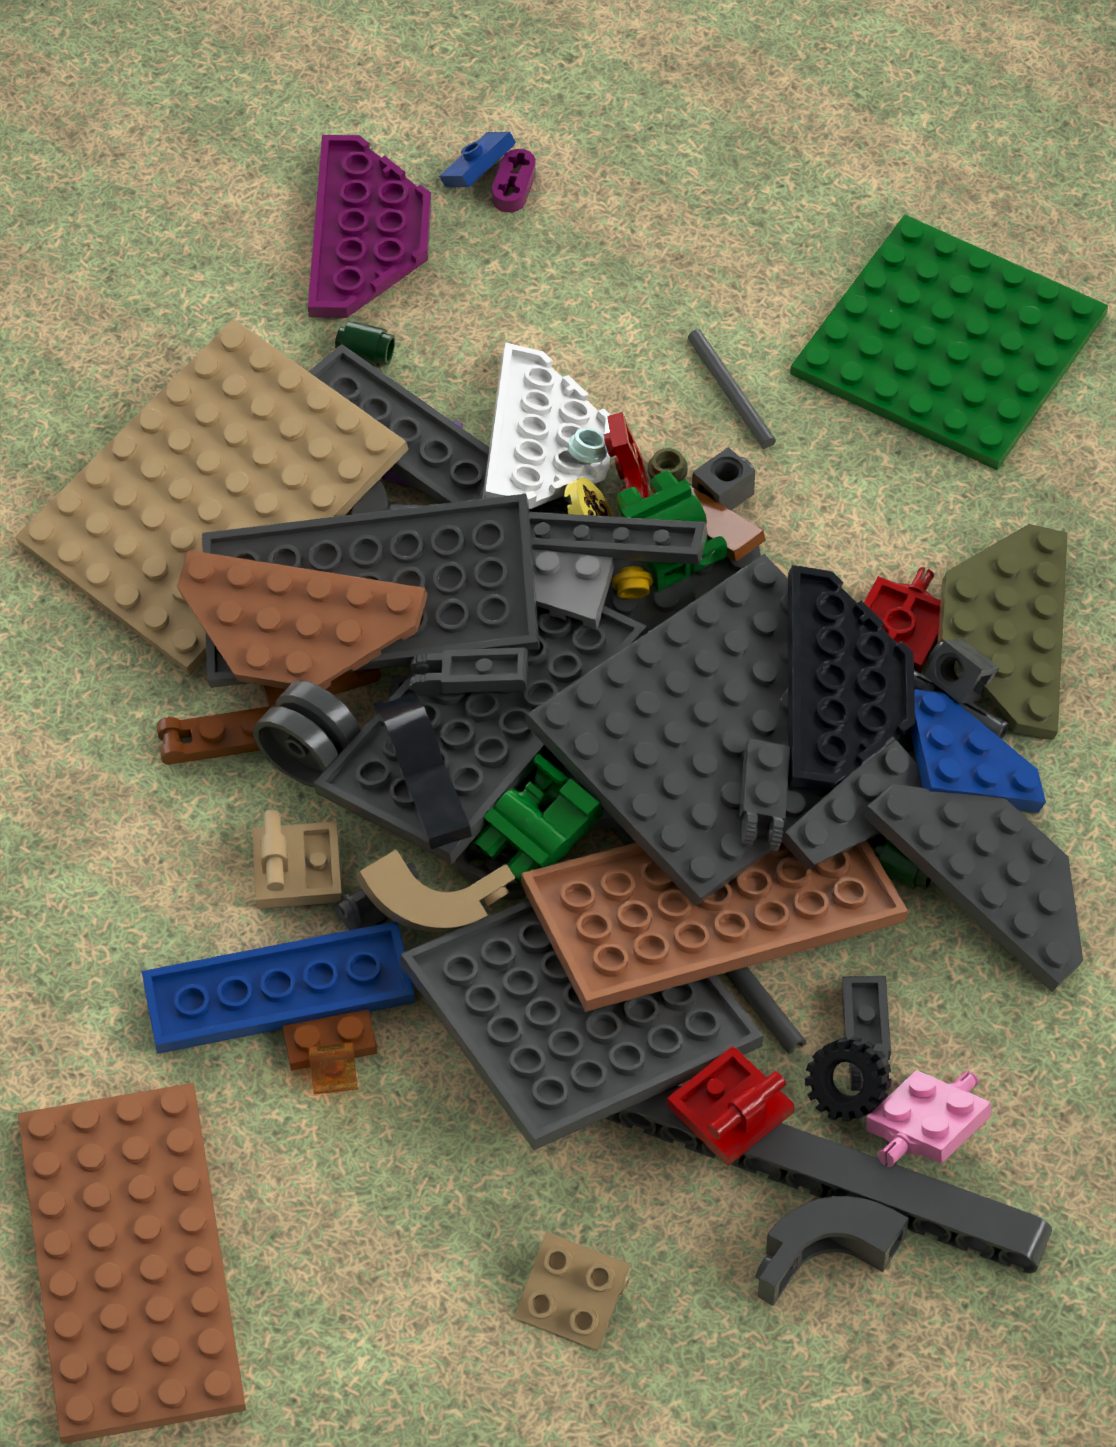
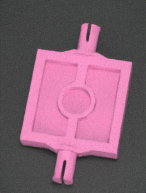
M917 1070L866 1117V1131L889 1142L878 1153L880 1162L884 1166L887 1163V1167H892L901 1156L910 1153L925 1156L942 1164L991 1117V1102L969 1093L978 1085L977 1076L973 1072L969 1075L967 1070L954 1083L949 1084Z

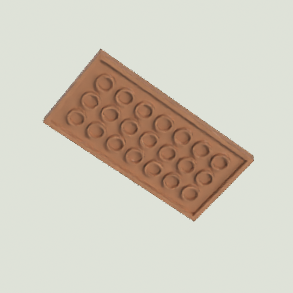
M864 841L809 870L782 843L778 851L772 850L697 906L637 843L522 873L521 886L585 1012L901 924L907 921L908 909L868 841Z
M194 1083L18 1113L61 1443H71L246 1411Z

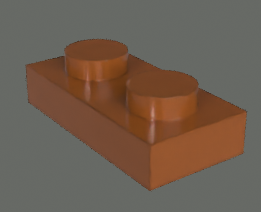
M368 1009L282 1026L291 1071L377 1054V1046Z

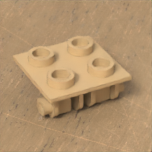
M546 1232L514 1318L598 1351L619 1295H624L628 1287L630 1278L626 1276L631 1264Z

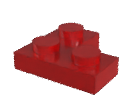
M620 412L607 416L610 432L604 434L605 445L609 456H616L614 461L620 480L625 479L626 487L620 488V492L630 487H636L641 497L645 499L650 494L644 461L624 414Z

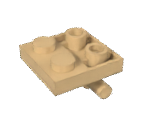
M268 810L264 812V827L252 828L257 909L337 903L341 901L342 886L337 821L281 825L279 811Z

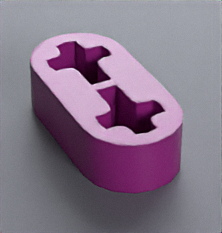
M513 149L503 156L492 185V202L498 210L512 213L520 210L525 205L536 175V159L530 151ZM518 164H522L519 173H513V168H516ZM510 187L515 188V193H512L510 197H505Z

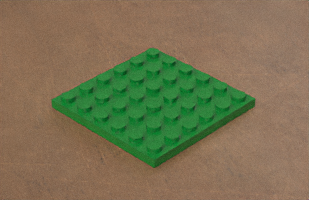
M904 214L792 363L790 374L998 470L1107 314L1108 305Z

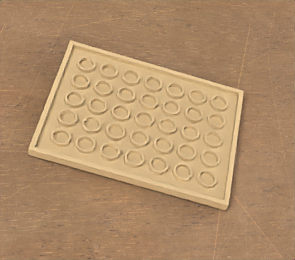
M233 318L15 538L23 548L190 674L207 658L206 632L180 594L177 584L187 550L203 552L202 533L345 516L409 449L407 442Z

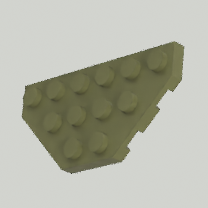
M1028 524L946 572L941 588L938 644L945 640L963 639L996 664L999 670L992 681L984 685L981 697L985 701L990 699L1004 714L1002 720L1009 723L1008 727L1012 732L1053 740L1058 733L1068 532ZM956 659V661H957V662L959 663V665L962 667V664L960 663V661H959L958 659Z

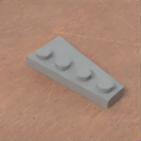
M532 549L536 606L549 610L550 616L566 620L567 616L582 620L583 625L597 630L614 571L613 557Z

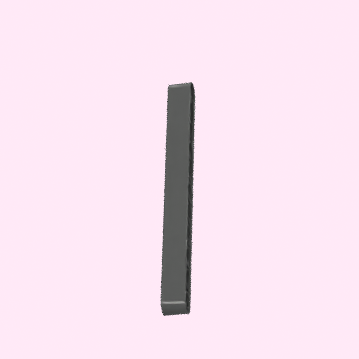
M677 1085L604 1118L632 1128L633 1125L644 1129L643 1133L673 1143L674 1140L685 1144L684 1148L713 1159L716 1156L667 1107V1098L681 1086ZM783 1123L779 1124L730 1164L756 1174L757 1170L769 1174L768 1179L798 1189L799 1186L810 1189V1194L820 1198L849 1196L881 1203L909 1218L907 1230L923 1236L926 1232L938 1236L937 1241L964 1251L971 1248L981 1252V1257L1008 1267L1011 1264L1023 1267L1024 1273L1031 1274L1036 1272L1052 1233V1227L1049 1223L1034 1214L896 1164L892 1167H887L886 1163L884 1166L877 1157Z

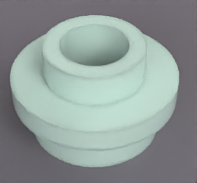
M587 427L578 429L570 437L567 446L569 453L583 464L599 463L606 458L608 452L604 435L596 429Z

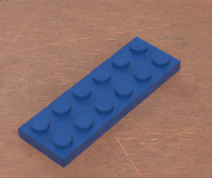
M390 922L141 971L157 1054L280 1030L285 1025L368 1009L371 1012L415 1003L412 981L400 965L401 953L405 951L398 923Z

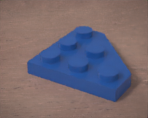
M914 689L915 724L910 731L922 788H927L932 792L1004 798L1017 810L1040 812L1046 800L1036 767L948 694Z

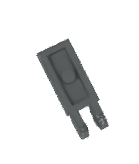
M525 647L443 650V653L417 654L411 661L412 672H415L416 676H412V679H410L409 689L411 692L414 691L416 695L423 697L425 695L428 697L437 696L442 691L443 693L526 691L528 674L527 649Z
M750 738L745 745L739 819L742 820L741 844L753 845L757 836V823L768 825L767 849L779 850L786 815L790 746Z
M886 976L842 977L844 1036L847 1039L853 1037L862 1038V1043L872 1042L875 1044L873 1050L876 1053L882 1051L886 1056L881 1059L883 1065H888V1060H890L891 1042ZM849 1063L851 1091H861V1086L863 1085L862 1072L856 1065Z

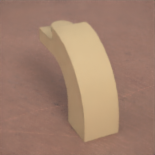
M397 849L362 869L355 876L370 901L387 917L405 927L430 933L453 932L486 918L488 915L480 901L484 900L486 905L489 906L510 893L506 885L515 879L511 870L505 864L465 889L454 892L436 891L426 887L413 876Z

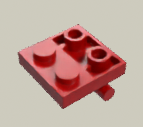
M734 1046L730 1047L667 1098V1107L727 1166L732 1164L794 1113L795 1104L780 1091L786 1086V1081L780 1073L774 1071L766 1077Z

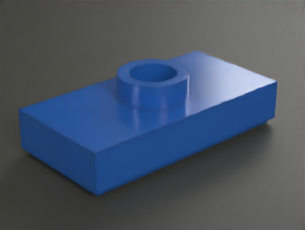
M486 132L478 141L465 146L461 151L462 155L439 177L446 187H470L507 153L516 141L510 132Z

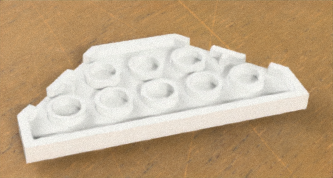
M505 343L499 372L483 499L526 493L529 509L564 496L567 484L578 478L585 477L594 484L606 479L610 465L608 452L606 458L599 463L583 464L569 453L567 446L570 437L580 428H593L600 431L603 435L609 433L607 416L610 414L605 409L597 410L587 401L589 394L569 375L565 377L559 375L552 368L553 360L543 351Z

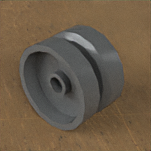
M293 681L276 700V707H271L253 727V737L261 752L277 769L303 785L314 787V782L361 729L353 714L333 694L307 681Z

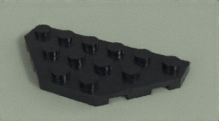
M792 565L788 572V746H790L788 786L830 792L853 771L888 746L886 742L892 736L898 741L913 728L915 724L914 655L902 641L897 643L882 628L884 622L862 600L857 603L842 588L844 582L833 571Z

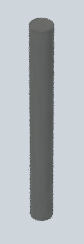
M699 329L692 331L688 335V340L761 447L765 449L774 445L776 439L702 331Z

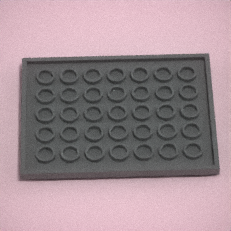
M765 554L527 714L524 724L585 789L599 801L601 806L695 906L699 905L772 851L767 849L768 825L757 823V836L752 846L741 844L742 820L739 819L744 749L748 739L788 746V578ZM910 732L898 740V743L906 752L913 748ZM787 786L783 833L829 792Z

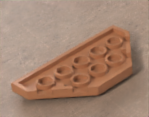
M187 550L177 584L180 594L199 620L204 631L216 649H218L237 681L286 689L293 681H307L326 689L331 686L330 682L350 669L354 672L369 663V661L382 654L381 650L399 639L403 641L418 632L427 599V592L423 587Z

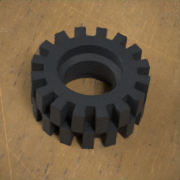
M847 1037L840 1038L816 1051L812 1056L814 1060L808 1063L806 1071L810 1072V1076L805 1078V1086H811L812 1092L807 1095L810 1101L815 1098L817 1099L819 1104L815 1108L820 1113L825 1110L829 1112L828 1118L836 1120L842 1117V1121H851L855 1118L860 1119L871 1113L887 1098L888 1094L885 1091L891 1087L892 1079H887L886 1075L891 1072L890 1064L883 1065L881 1059L886 1056L882 1051L876 1053L873 1050L875 1044L870 1041L862 1043V1038L859 1037L847 1039ZM849 1062L856 1065L862 1072L863 1087L857 1095H845L836 1088L833 1081V1073L838 1064Z

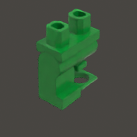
M668 470L655 475L650 480V489L654 494L645 499L641 497L636 487H630L617 494V506L621 517L694 521L707 524L705 511L698 498L691 492V487L686 479L678 482ZM717 536L707 541L706 537L700 565L640 562L646 572L652 574L653 584L656 590L660 592L689 578L690 571L694 573L727 556V542L723 536ZM676 568V570L672 574L664 575L665 573Z
M540 754L534 759L537 767L534 785L529 782L522 792H517L512 788L504 793L494 808L491 807L485 814L484 819L487 825L474 842L476 847L491 860H494L507 845L514 849L517 854L508 862L507 866L514 875V880L520 885L522 873L557 863L604 814L599 801L571 778L568 779ZM554 801L544 813L540 811V805L545 806L549 802Z

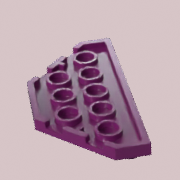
M322 135L308 298L309 317L348 318L428 260L431 192L421 184L416 186L406 178L405 171L385 155L381 158L371 150L370 143L360 135Z

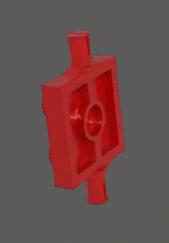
M926 567L918 569L912 584L895 583L878 576L864 601L884 622L882 628L897 643L902 641L913 652L914 670L920 674L928 661L930 653L938 642L941 602L940 599L933 597L926 591L931 580L934 578V573L930 569L925 574Z

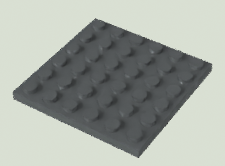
M529 899L401 953L400 957L401 967L533 1150L692 1079L732 1046L745 1055L762 1047L763 1034L717 976L585 1012Z

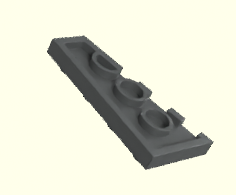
M893 736L886 742V745H888L886 748L853 771L783 833V844L807 870L850 850L864 841H869L882 835L862 814L868 805L893 784L922 788L917 763Z

